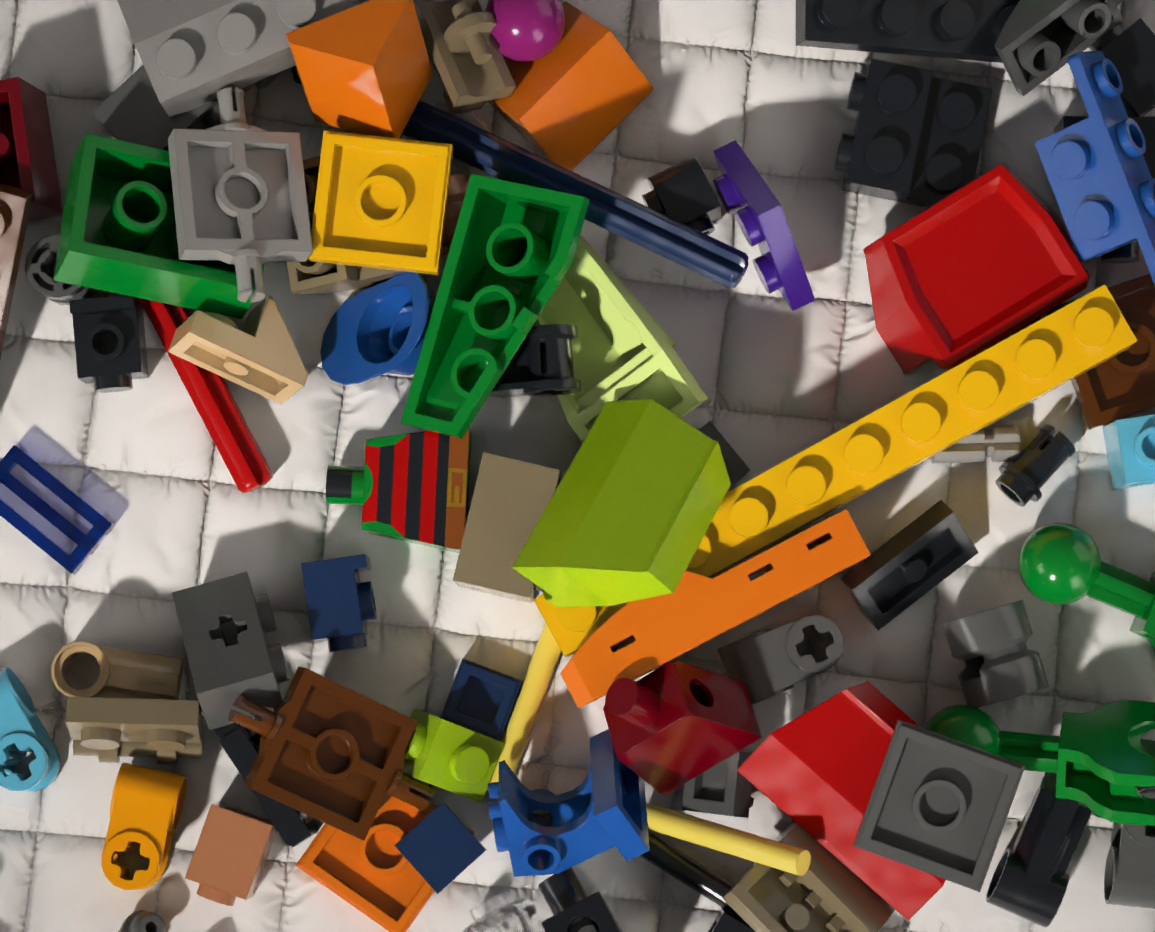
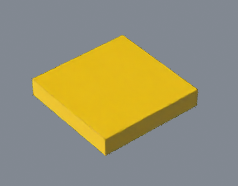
M324 130L311 232L313 252L309 260L313 262L439 275L453 145Z

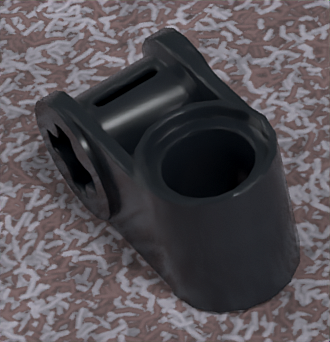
M565 324L532 326L489 396L497 398L526 395L556 396L580 392L581 381L574 378L572 340L578 337V327Z

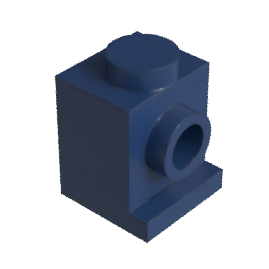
M366 554L301 563L312 641H328L329 652L367 647L366 635L368 633L366 621L377 619L372 582L360 583L359 572L371 570L370 558Z

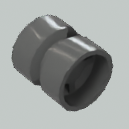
M1023 600L942 623L952 657L964 661L965 668L958 677L966 703L973 709L1049 687L1039 652L1027 649L1026 641L1033 632Z

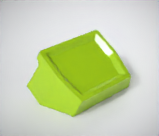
M653 399L606 401L512 568L543 589L545 599L555 607L613 606L674 593L731 486L718 441L712 440Z

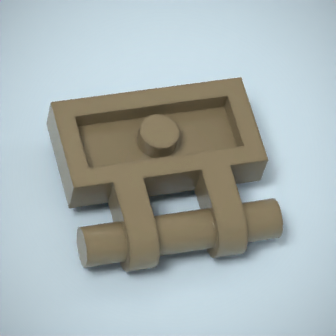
M67 696L65 723L70 738L73 740V755L98 756L99 762L119 763L120 757L157 758V764H177L178 758L203 759V718L199 700Z

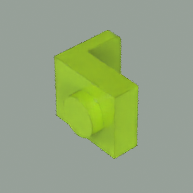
M414 709L410 718L418 721L405 750L404 769L402 772L418 780L482 803L488 783H490L505 743L419 709Z

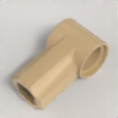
M85 641L72 642L63 646L55 655L51 665V677L56 688L69 697L178 700L184 659L93 645ZM89 653L97 659L100 665V675L93 686L77 690L69 683L66 669L69 662L75 656Z

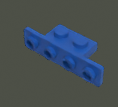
M1101 51L1078 52L1069 56L1067 60L1089 117L1034 142L1080 262L1092 260L1137 240L1155 285V178L1151 177L1143 156L1146 152L1145 138L1138 124L1133 119L1128 118L1119 95L1123 91L1122 79L1113 62L1105 58Z

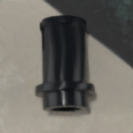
M1043 425L1037 436L1011 464L1004 462L999 467L1001 475L995 481L996 485L1010 500L1019 506L1024 507L1030 500L1038 501L1042 497L1040 488L1068 457H1072L1076 452L1074 445L1060 431L1055 437L1053 436L1055 428L1051 425Z

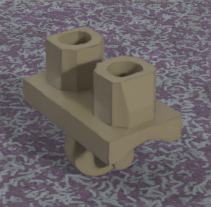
M478 0L417 1L415 9L429 60L434 61L444 83L445 90L443 95L450 111L457 114L482 109L486 101L511 96L516 84L503 55L489 41L490 33L497 24L493 14L482 11Z

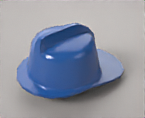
M403 272L385 282L357 293L340 306L331 317L323 334L320 350L322 367L331 380L343 385H351L367 381L384 373L414 375L436 299L428 294L427 284L421 275L413 272Z

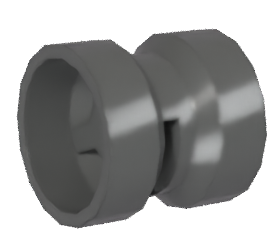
M53 234L41 238L31 247L25 260V273L28 282L38 293L59 305L70 306L69 300L87 299L94 293L95 289L53 280L56 262L52 268L50 267L57 258L60 235Z

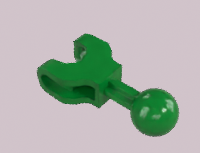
M1047 524L1028 536L1019 553L1018 569L1023 584L1033 596L1041 601L1055 605L1070 604L1088 596L1131 614L1135 618L1129 631L1147 639L1155 652V572L1152 573L1150 580H1146L1101 561L1100 552L1091 536L1083 529L1072 524Z
M1122 699L1104 704L1094 711L1086 713L1063 712L1060 736L1000 731L996 722L986 712L979 708L973 709L969 705L960 704L941 709L929 719L924 727L930 731L1025 765L1024 770L1057 773L1055 798L1075 800L1085 804L1093 813L1110 822L1155 826V799L1145 797L1137 789V786L1155 787V741L1141 739L1142 734L1155 729V702Z

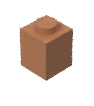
M222 803L211 804L185 878L200 883L196 894L224 905L233 906L236 897L244 900L253 897L277 829L270 820Z

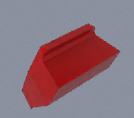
M1006 163L998 165L863 249L866 257L876 330L905 375L930 360L936 362L939 368L948 370L954 368L1086 289L1090 277L1085 268V265L1090 262H1080L1066 224L1061 216Z
M867 681L844 689L770 733L737 771L909 921L943 887L946 880L855 847L853 842L897 720L900 719L917 726L919 725Z

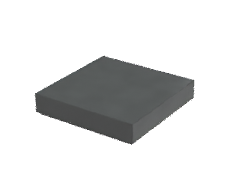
M898 719L853 846L980 892L1025 765Z

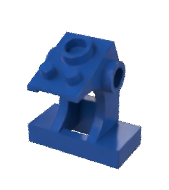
M609 729L589 738L590 764L588 774L583 783L572 791L557 796L545 789L529 790L519 781L505 760L499 762V782L488 783L490 799L499 798V801L489 802L488 810L490 819H493L497 851H509L514 877L558 874L616 846L626 861L650 851L644 780L618 759L614 751ZM536 810L548 811L547 813L541 815L532 813Z

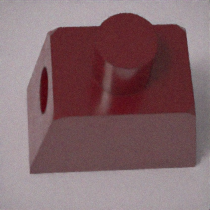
M681 661L667 662L638 681L626 677L620 678L612 683L606 693L603 710L618 759L664 795L762 738L744 682Z

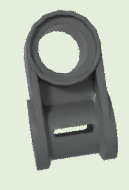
M811 615L773 630L769 627L718 648L717 652L727 676L744 682L751 704H755L794 687L795 683L825 672L836 665L843 653L844 640L842 632L835 622L824 616ZM809 625H814L819 633L829 631L833 637L834 643L825 647L827 658L823 661L815 662L811 654L800 656L797 651L796 644L804 640L802 629Z
M1137 786L1138 791L1145 797L1155 799L1154 786ZM1113 822L1111 846L1108 851L1104 874V898L1106 904L1155 909V826L1147 825V829H1145V825Z

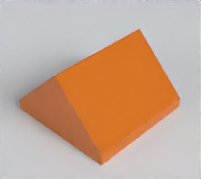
M369 0L285 34L315 122L362 135L400 138L433 76L413 0Z
M564 1L562 5L565 13V29L558 45L548 55L534 61L523 62L506 58L505 62L516 87L511 96L489 100L488 102L545 159L573 171L654 91V88L609 29Z

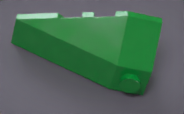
M471 174L400 423L463 438L571 266L589 205V199L583 196Z

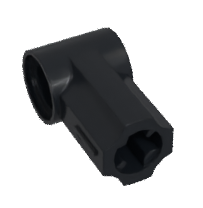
M1038 788L1013 848H1008L996 867L986 894V902L1046 928L1054 919L1065 895L1069 881V875L1066 873V870L1079 843L1091 810L1072 800L1055 798V793Z

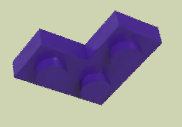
M736 140L714 150L713 153L722 174L713 179L715 189L726 211L729 214L735 211L738 224L749 245L752 247L758 244L761 256L753 259V264L766 291L770 294L779 290L792 311L815 301L780 202Z

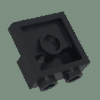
M871 59L866 69V74L854 72L847 109L858 111L854 134L842 133L834 169L835 171L845 172L842 190L930 208L974 181L992 89L932 77L933 71Z

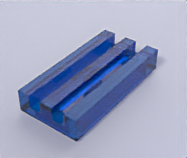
M13 445L0 461V484L5 485L78 546L69 554L2 498H0V516L71 574L75 575L83 566L84 560L89 554L92 555L99 546L98 543L105 535L112 531L115 525L18 446ZM17 464L20 465L93 525L92 529L86 535L10 473Z

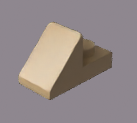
M269 295L250 311L242 331L237 329L235 322L226 316L211 312L203 313L196 310L176 329L168 352L279 404H283L303 388L308 377V373L273 297Z

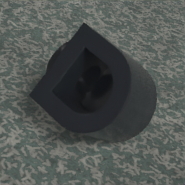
M694 156L647 178L652 190L642 195L647 207L706 235H710L715 231L713 222L721 219V205Z

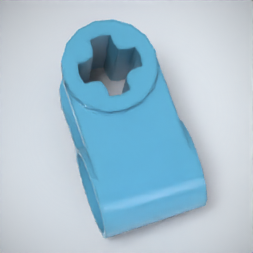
M6 666L0 670V786L10 791L36 792L47 788L55 781L60 771L61 758L57 747L40 721L26 688L17 675ZM19 750L35 753L36 759L29 764V770L32 775L16 773L14 767L22 761Z

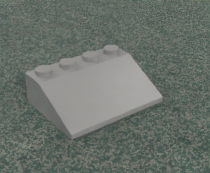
M369 0L117 1L158 100L170 119L216 100L219 90L232 87V92H234L235 88L242 89L295 66L286 33Z

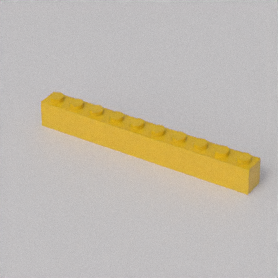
M1106 284L727 492L686 571L709 578L715 577L1127 350L1137 342V339ZM543 594L533 599L564 657L575 654L602 624L627 604L555 607L545 599Z

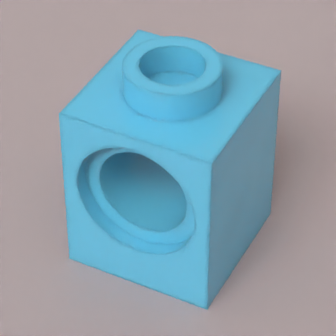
M1155 414L1115 420L1103 427L1113 490L1155 484Z

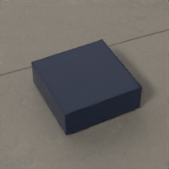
M462 658L440 718L500 741L523 681Z
M444 801L394 845L437 894L487 850Z

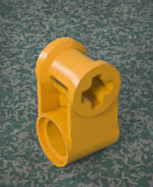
M124 762L121 764L113 789L110 822L101 862L105 877L114 886L123 890H143L155 885L162 878L167 867L173 834L177 828L183 808L187 786L186 775ZM137 842L141 844L140 855L150 858V864L147 870H136L133 879L128 878L129 867L120 864V855L122 852H132Z

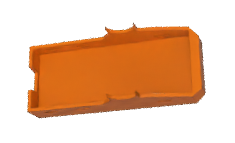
M844 509L714 578L685 570L674 593L628 602L614 613L575 652L560 674L578 709L605 696L609 687L616 680L624 677L636 680L667 662L871 556L849 512L847 509ZM817 541L821 542L820 545L814 547L811 550L807 548L808 546ZM764 570L765 574L750 581V576ZM632 639L633 643L614 653L612 652V648Z

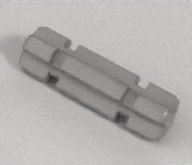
M993 426L990 431H984L983 428L929 459H931L932 463L983 462L985 457H991L992 462L1014 461L1021 451L1020 433L1015 426Z

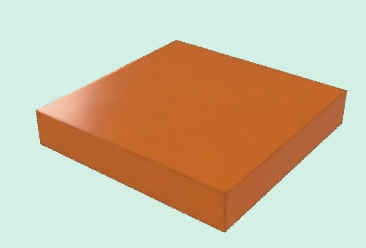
M409 789V792L428 800L417 791ZM391 796L377 811L365 840L358 839L328 824H324L295 866L389 932H406L435 890L394 845L438 806L430 802L424 811H420L418 808Z

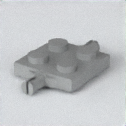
M232 87L217 92L220 125L206 130L173 129L168 138L179 260H218L235 265L238 290L237 299L241 302H247L250 297V302H257L263 300L266 296L261 264L269 261L306 262L313 252L300 132H269L256 126L248 125L246 123L243 89L235 88L232 93Z

